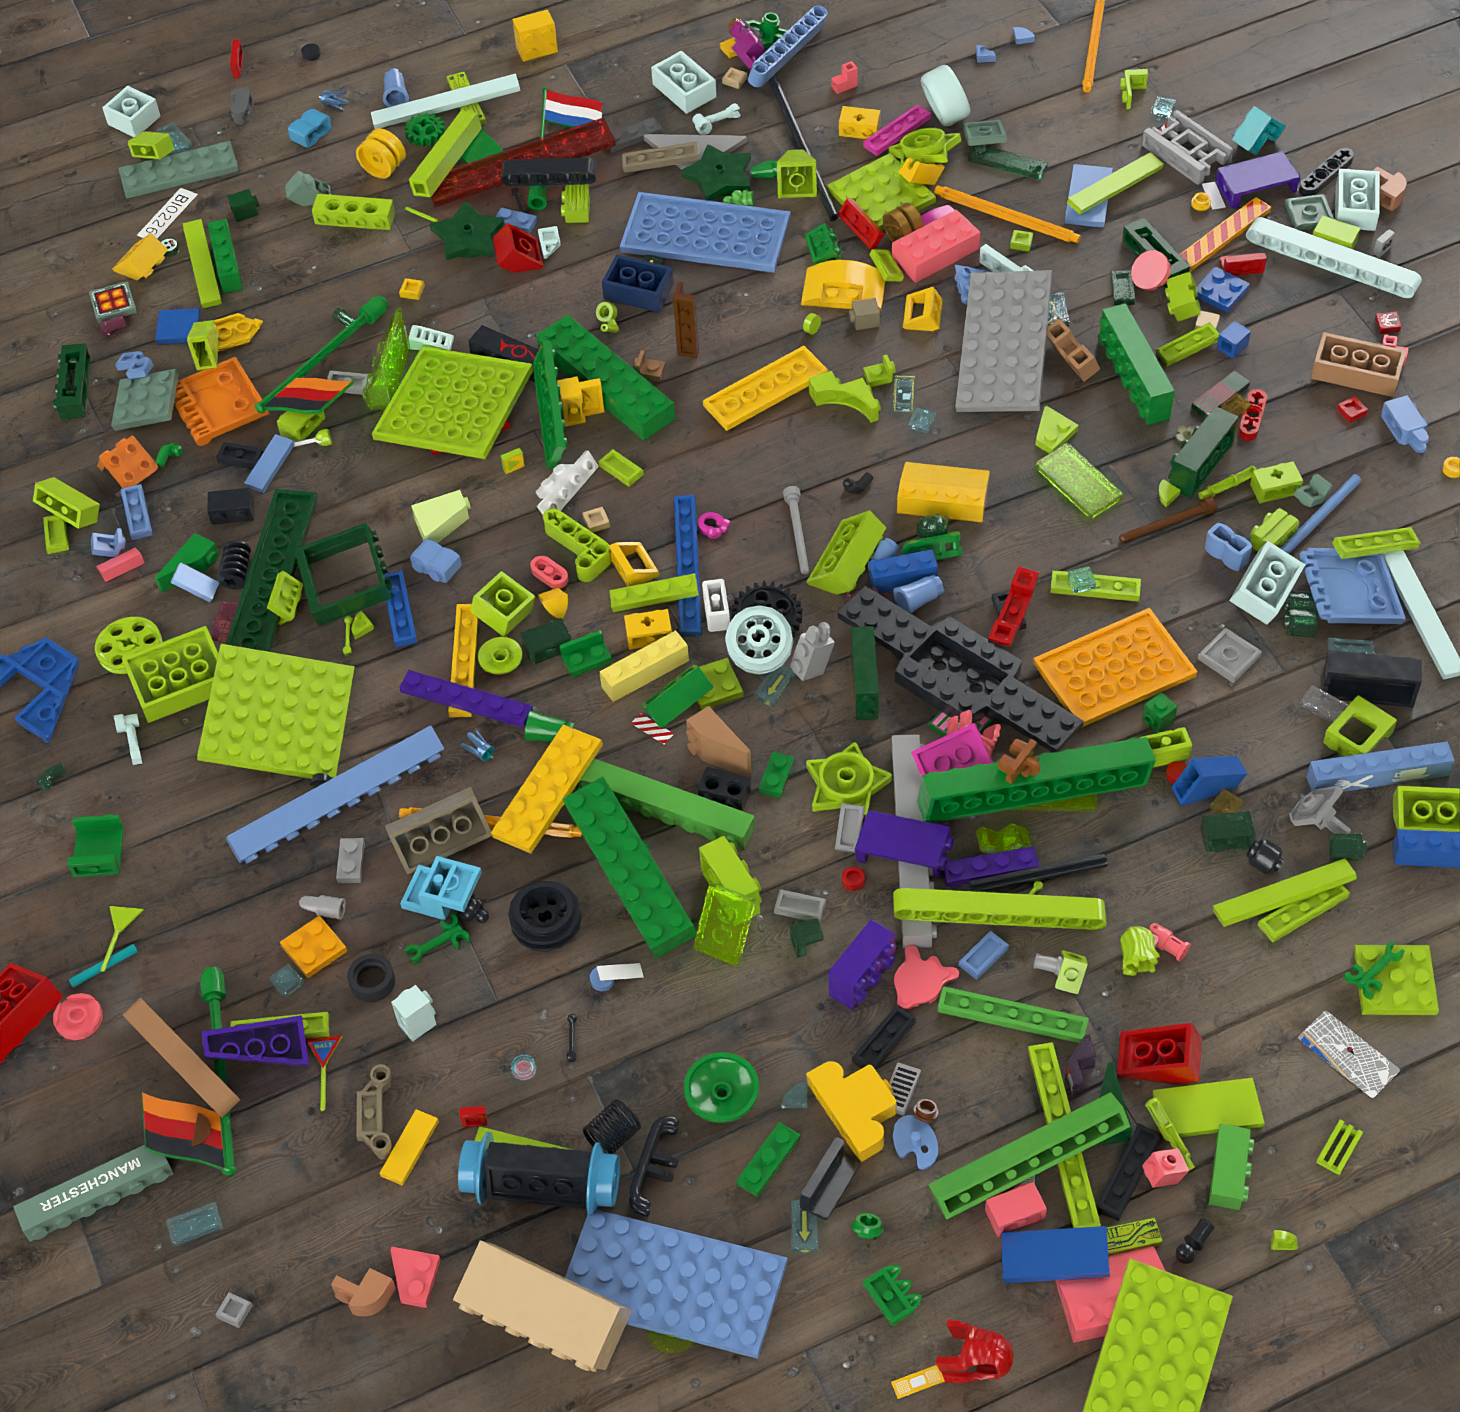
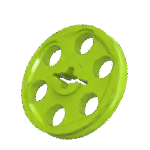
M126 617L111 623L99 634L95 643V653L100 664L107 671L116 674H128L123 662L119 665H113V663L117 659L152 647L163 641L157 626L152 621L142 617ZM144 626V628L141 631H134L136 627ZM122 630L120 635L112 636L115 631ZM150 638H156L151 644L145 643ZM105 647H112L109 652H102Z

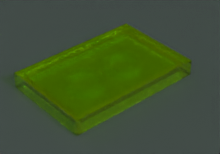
M711 883L708 887L693 949L737 966L741 960L756 900Z

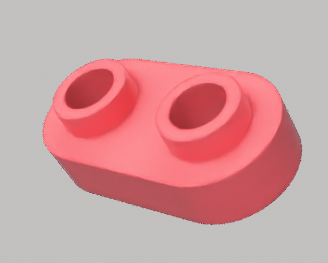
M537 556L531 561L532 574L549 587L561 589L568 584L567 571L550 558Z

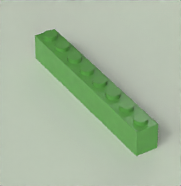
M593 759L576 785V790H579L603 776L622 808L640 812L645 817L662 820L667 825H676L690 833L701 834L709 840H716L725 836L729 843L732 842L736 848L742 850L745 849L755 830L754 815L597 759Z
M1110 1092L928 1184L936 1204L947 1220L1131 1126L1123 1106Z

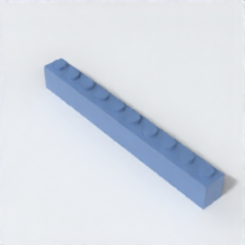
M430 725L228 835L226 840L238 862L245 861L248 864L259 858L258 853L266 849L268 853L279 847L278 842L286 838L290 841L300 835L299 831L307 827L310 830L321 823L319 820L323 817L328 816L330 819L341 813L340 808L348 804L350 808L361 802L360 797L368 793L370 797L382 790L380 786L388 782L389 785L398 782L402 779L400 775L408 771L409 774H412L421 769L420 764L427 760L429 764L441 758L440 753L443 752L444 747Z

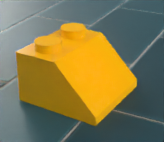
M149 233L135 243L112 270L134 280H139L142 277L146 279L154 271L152 267L155 264L158 266L165 259L163 255L168 249L152 233Z

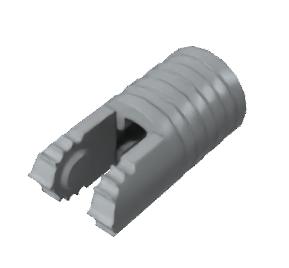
M320 895L319 897L304 896L299 901L302 909L315 912L317 916L341 920L345 913L346 901L344 898Z

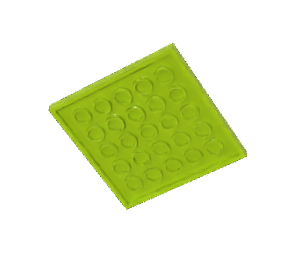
M422 346L373 430L372 437L374 440L486 459L533 372V365Z
M221 644L197 760L312 779V776L316 773H324L329 775L331 779L335 778L355 666Z

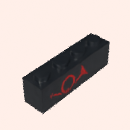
M483 325L468 340L470 354L530 363L532 365L539 350ZM534 370L528 381L535 382Z

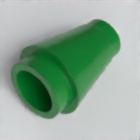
M770 159L751 167L752 178H775L777 176V160L773 161Z

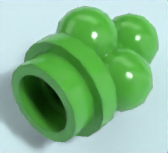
M735 190L731 196L724 197L723 203L754 207V193L748 190H743V192Z

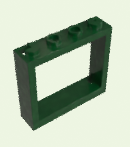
M368 522L294 549L311 614L318 626L392 599L390 590L393 589V585L389 576L386 577V573H389L385 561L381 560L384 557L381 546L376 543L379 541L376 530H371ZM368 542L380 585L322 606L311 564Z

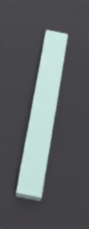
M516 74L373 111L371 112L375 129L409 121L412 116L417 118L419 113L421 115H425V113H428V115L518 92L520 87Z
M1404 551L1383 553L1391 579L1442 679L1460 676V658Z

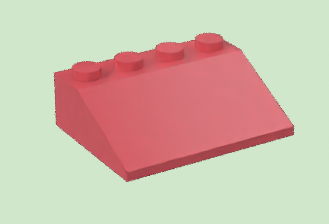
M1154 1246L1109 1255L1110 1277L1055 1280L1073 1343L1105 1336L1129 1259L1165 1271Z

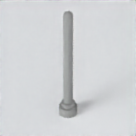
M789 486L783 490L784 501L790 506L800 571L806 575L809 572L798 508L801 494L798 487Z

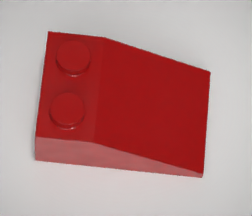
M1192 1023L1121 1031L1117 1075L1122 1078L1169 1084L1199 1082L1202 1037Z

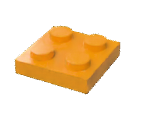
M320 915L280 941L281 947L307 978H310L348 952L346 946Z

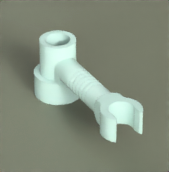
M735 103L726 108V110L707 117H703L702 114H696L692 121L700 135H707L712 130L711 123L725 118L740 117L741 114L735 111L740 109V107Z
M137 713L123 716V714L114 715L117 733L127 732L133 765L142 764L135 727H140Z

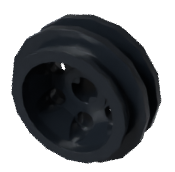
M552 881L532 883L518 891L510 903L508 912L513 936L521 945L532 951L541 952L561 949L570 943L579 932L582 920L576 895L570 888ZM561 912H566L564 917H560L559 914ZM530 918L532 921L527 924L524 920Z

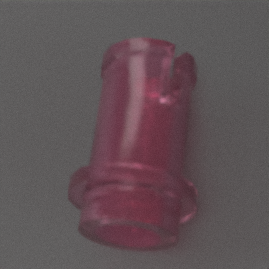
M119 315L107 321L102 320V323H99V327L103 335H110V332L126 327V322L123 316Z

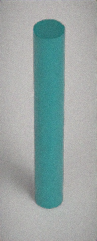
M134 944L112 955L106 969L137 953L138 951ZM103 961L70 978L71 986L74 988L101 973Z

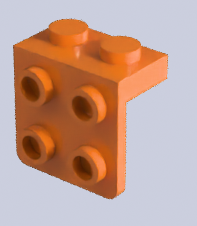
M133 435L127 440L125 438L120 440L113 450L103 452L99 456L97 467L102 472L107 469L122 488L138 485L158 469V465L154 463L155 461Z

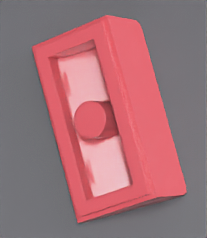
M133 548L96 567L105 582L144 564L141 553L136 548Z

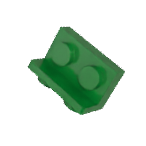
M824 223L804 234L815 265L833 257L836 260H842L840 255L842 249L838 242H836L838 237L833 228L829 229Z
M601 631L589 633L581 638L570 640L560 645L561 658L571 678L613 663L612 657L603 641Z

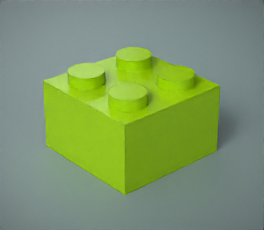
M501 571L473 596L470 612L505 637L532 612L535 596Z

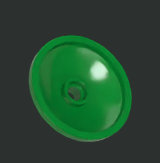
M726 1052L712 1053L700 1058L690 1067L684 1080V1095L687 1104L696 1115L707 1121L726 1123L743 1117L753 1108L759 1095V1080L753 1066L744 1058ZM720 1093L726 1094L725 1097H719L718 1095Z

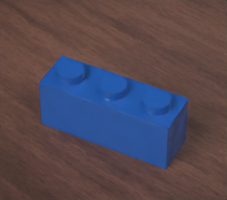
M933 550L868 562L870 586L878 594L893 591L897 587L908 585L933 574L937 576L938 565Z
M1397 829L1393 841L1394 865L1460 868V832Z

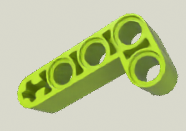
M552 508L544 512L543 521L546 534L578 555L575 564L577 577L580 581L590 582L594 580L611 564L610 547L606 541L558 509Z

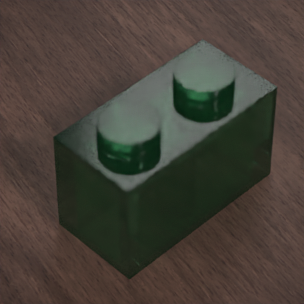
M562 618L551 620L543 625L529 628L520 633L522 646L532 665L561 655L560 645L572 640Z
M1250 810L1204 815L1202 817L1200 830L1206 852H1223L1230 849L1244 850L1251 847L1255 840L1256 833Z

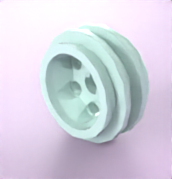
M760 605L746 608L736 614L728 625L725 637L728 654L735 665L745 672L758 675L771 673L783 666L791 655L793 646L791 627L785 617L773 608ZM755 623V625L752 626L750 629L747 627L748 625ZM764 623H769L772 625V627L770 629H767L764 626ZM757 634L765 636V638H761L760 642L753 640V638L757 637ZM740 636H745L747 638L745 643H740L738 641ZM779 636L780 642L773 643L772 638ZM753 650L755 655L751 658L746 655L747 651ZM765 650L772 652L768 657L763 656Z

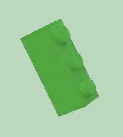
M1219 1124L1208 1205L1240 1210L1242 1201L1247 1202L1249 1186L1244 1184L1245 1178H1250L1252 1163L1247 1162L1248 1154L1252 1155L1254 1139H1250L1251 1129Z

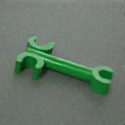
M451 914L453 923L450 925L445 924L443 919L440 920L444 933L420 946L412 944L405 948L407 956L417 953L411 958L413 965L422 961L423 954L451 939L453 947L457 950L460 949L457 942L459 939H465L468 944L471 943L469 934L461 929L458 917L455 914Z
M1393 941L1389 942L1386 946L1385 954L1364 973L1360 965L1354 964L1352 971L1357 975L1354 976L1346 972L1344 979L1347 983L1356 984L1359 989H1363L1364 996L1371 1000L1374 992L1369 988H1375L1380 992L1383 986L1379 980L1374 978L1391 961H1400L1405 951L1402 949L1399 953H1393L1391 950L1395 943Z

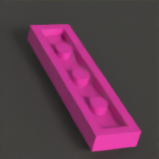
M917 104L863 141V147L875 156H878L887 150L888 147L900 141L905 135L929 121L931 113Z

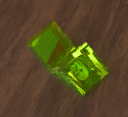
M1013 823L999 832L985 827L976 830L980 849L988 854L1032 846L1027 828Z

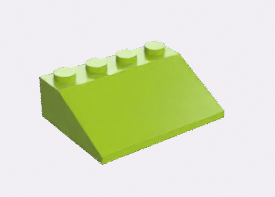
M206 626L121 658L148 723L209 700L218 651Z

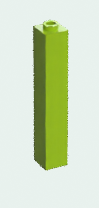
M460 111L410 177L409 182L414 196L431 197L482 129L478 113Z

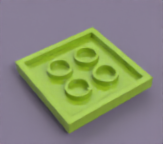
M1355 945V964L1360 965L1365 973L1385 954L1387 945ZM1429 945L1393 946L1391 950L1393 953H1399L1402 949L1405 951L1403 958L1398 962L1391 961L1374 978L1379 980L1383 986L1380 992L1375 988H1369L1374 992L1371 1000L1364 996L1363 989H1359L1362 1015L1438 1014L1439 1008Z

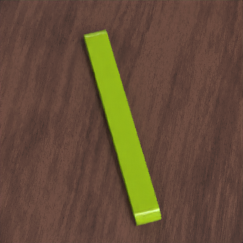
M900 888L893 892L894 917L900 920L1098 930L1107 925L1105 902L1099 898Z

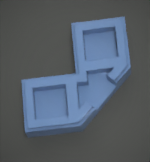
M140 351L123 353L115 364L118 371L128 369L126 372L128 379L146 377L154 366L151 359L145 357Z

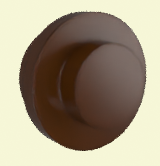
M929 1099L920 1100L913 1109L915 1118L925 1123L935 1121L939 1113L936 1103Z

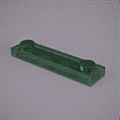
M974 145L968 155V161L1037 180L1042 179L1048 166L1046 161L985 145Z

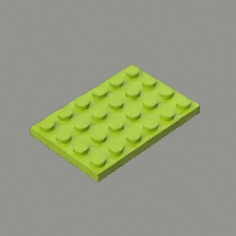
M1129 1259L1082 1412H1199L1233 1296Z

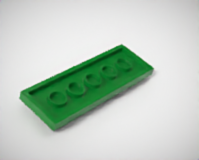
M543 340L534 359L533 370L546 468L554 469L558 461H561L563 451L567 449V438L564 437L563 433L565 421L561 418L562 402H559L560 385L556 382L558 370L554 366L555 350L552 349L551 341Z

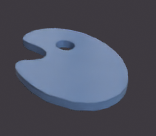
M906 1115L898 1119L893 1130V1144L898 1156L904 1158L908 1153L914 1152L917 1156L918 1169L925 1170L930 1168L938 1156V1142L934 1131L928 1123L919 1121L914 1115ZM923 1146H926L928 1148L927 1153H923L921 1151V1148Z

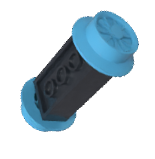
M486 1132L481 1141L466 1140L463 1144L458 1170L459 1191L475 1193L477 1201L481 1205L485 1203L486 1199L582 1208L587 1209L588 1215L592 1216L598 1206H615L620 1178V1156L603 1153L600 1142H596L593 1151L590 1152L556 1147L509 1144L505 1142L498 1143L494 1142L492 1132Z

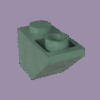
M297 171L285 185L287 199L301 206L313 205L317 194L332 195L330 186L327 183L321 182L311 175Z

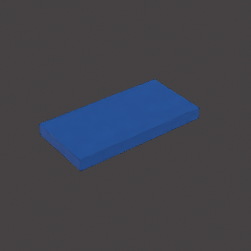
M1106 1226L1001 1233L1004 1283L1110 1277Z

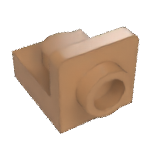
M640 351L638 358L636 357L634 360L633 368L646 380L661 382L666 369V362L646 359L645 351Z

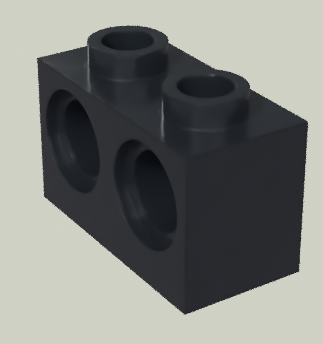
M706 767L698 786V796L743 811L751 792V779Z

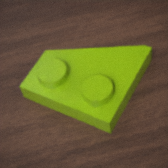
M1045 406L1035 445L1053 455L1078 431L1079 425L1050 407Z

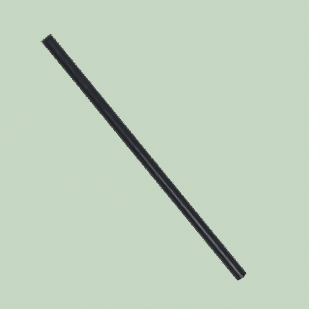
M774 74L768 81L797 147L812 157L778 78ZM816 166L817 192L830 221H836L839 215Z

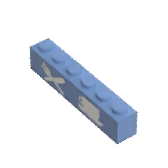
M1447 741L1311 761L1307 780L1311 792L1315 789L1340 786L1343 792L1446 777L1450 775L1455 760Z

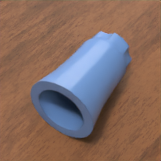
M392 68L385 72L383 102L387 107L407 103L409 95L406 91L404 77L398 69Z
M933 574L908 585L897 587L893 590L895 603L912 614L918 608L943 594V583L938 576Z

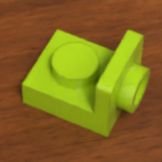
M887 354L883 355V363L863 367L864 377L870 387L893 382V373L896 372L893 361L889 360Z

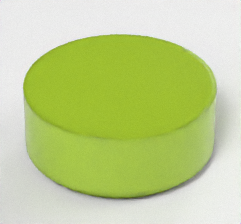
M814 313L807 315L803 323L804 332L811 335L815 334L821 324L820 316Z

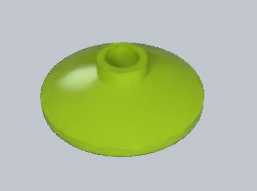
M496 637L488 640L481 646L478 652V661L480 666L489 673L506 674L516 669L521 663L522 649L511 638Z

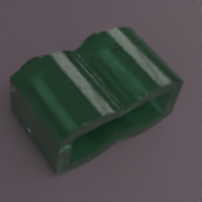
M1290 591L1283 603V610L1287 611V615H1284L1283 628L1287 629V636L1315 638L1318 614L1317 603L1314 601L1312 592Z

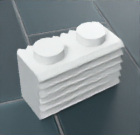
M724 580L704 581L702 586L708 631L727 630L730 624Z

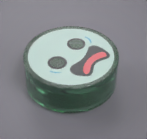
M166 238L160 241L168 249L163 256L171 257L179 252V245L175 239Z

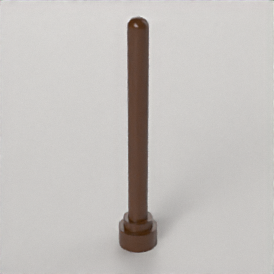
M1211 496L1203 498L1197 506L1123 533L1119 536V540L1127 542L1200 513L1210 515L1217 512L1216 503Z

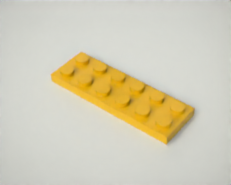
M802 346L704 399L703 406L728 431L808 387L809 377L828 372V369L805 346Z
M563 725L491 831L492 837L532 853L564 805L562 799L572 793L603 746L602 740Z

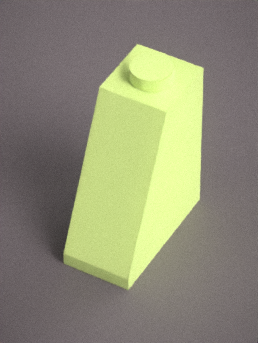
M460 490L411 505L414 520L423 541L429 539L436 543H439L469 519L468 510L471 509L468 498H463Z

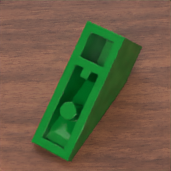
M194 533L155 576L159 591L164 592L176 586L171 583V580L180 562L200 573L207 571L212 564L216 563L219 557L215 542Z

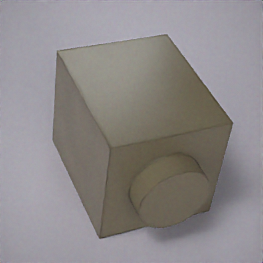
M876 298L852 302L849 320L850 323L854 322L856 330L880 327V311Z

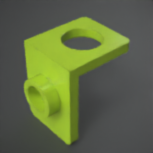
M1062 950L1063 961L1055 988L1078 994L1088 965L1086 957Z

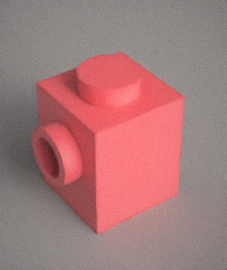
M1179 1148L1153 1152L1142 1165L1145 1175L1153 1188L1178 1184L1189 1172Z

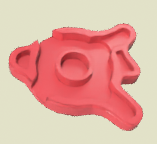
M906 946L905 961L898 968L894 976L897 1006L904 1011H908L913 1007H918L919 1004L932 1003L940 995L943 986L958 980L959 971L954 967H943L936 956H931L928 960L923 961L916 946Z

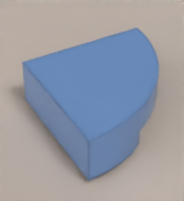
M1013 27L1012 33L1016 44L1035 42V36L1031 31L1022 27Z
M976 45L977 63L996 62V55L992 50L985 49L983 45Z

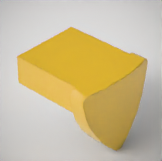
M555 588L538 595L540 603L552 616L560 620L564 618L568 607L567 593L559 588Z

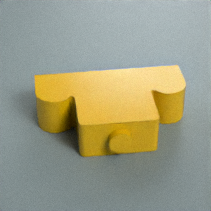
M830 1061L806 1073L807 1085L857 1159L863 1162L881 1151L884 1146V1129L880 1123L897 1113L896 1099L892 1095L893 1090L886 1079L882 1080L872 1065H867L844 1078L842 1066Z

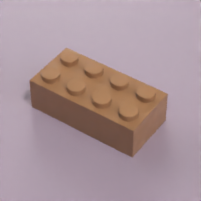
M1323 332L1311 379L1394 397L1407 350Z

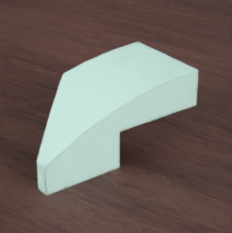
M557 226L538 229L544 259H547L561 246Z

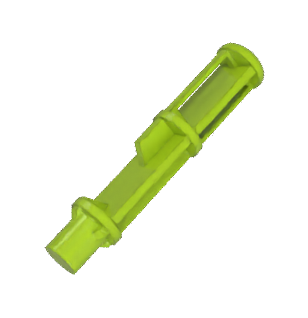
M1251 465L1249 468L1235 475L1232 474L1214 485H1208L1205 490L1198 493L1199 498L1203 499L1209 496L1213 498L1216 494L1226 489L1238 486V484L1252 477L1253 470H1257L1256 467Z
M1152 1098L1148 1100L1145 1107L1149 1110L1160 1133H1162L1166 1141L1171 1143L1173 1149L1179 1148L1189 1171L1192 1170L1195 1166L1190 1159L1191 1154L1186 1149L1159 1099Z

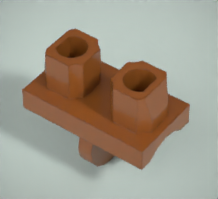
M1015 739L1009 749V753L1015 755L1016 759L1004 754L999 760L998 768L1007 774V782L1012 784L1021 771L1024 777L1028 775L1036 776L1040 772L1039 758L1036 756L1032 758L1034 754L1033 748L1037 744L1036 741L1030 739L1028 743Z

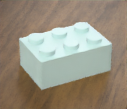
M682 51L651 67L653 85L686 114L716 98V80Z
M1339 169L1335 190V220L1359 227L1360 230L1375 231L1379 217V171Z
M1267 541L1255 555L1229 601L1267 625L1278 614L1305 564Z

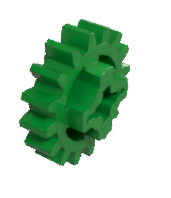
M419 113L417 118L412 116V121H406L407 125L404 126L405 137L409 143H414L415 147L421 144L422 148L425 145L432 147V143H437L438 139L446 131L444 121H441L440 116L436 118L434 113L431 116H428V113H425V115Z

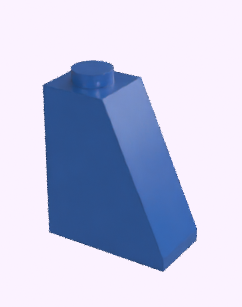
M1238 756L1193 758L1171 788L1180 805L1184 806L1236 789L1247 775V772Z

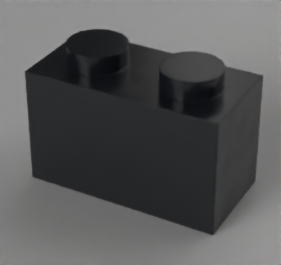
M240 488L208 492L207 512L211 524L254 521V499L251 489Z

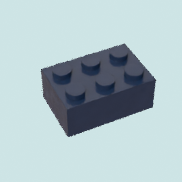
M617 254L602 281L604 299L656 312L661 311L674 285L672 267Z

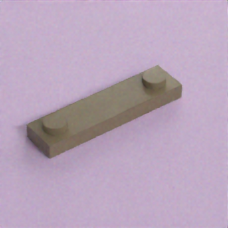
M698 141L622 154L624 173L700 161Z

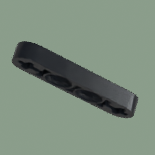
M1349 148L1338 149L1301 181L1299 193L1304 197L1319 193L1338 176L1339 169H1347L1352 164L1353 151ZM1328 166H1335L1337 169H1330ZM1316 176H1323L1325 179H1318Z

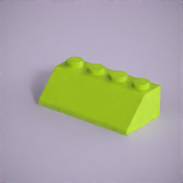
M870 510L843 519L806 583L836 595L851 592L856 587L859 576L865 571V565L868 560L874 555L875 547L883 539L882 535L887 527Z
M1398 786L1393 794V818L1397 829L1460 832V789Z

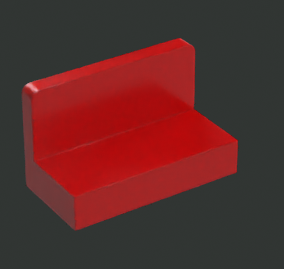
M1265 253L1220 257V264L1222 270L1234 276L1264 273L1267 258Z

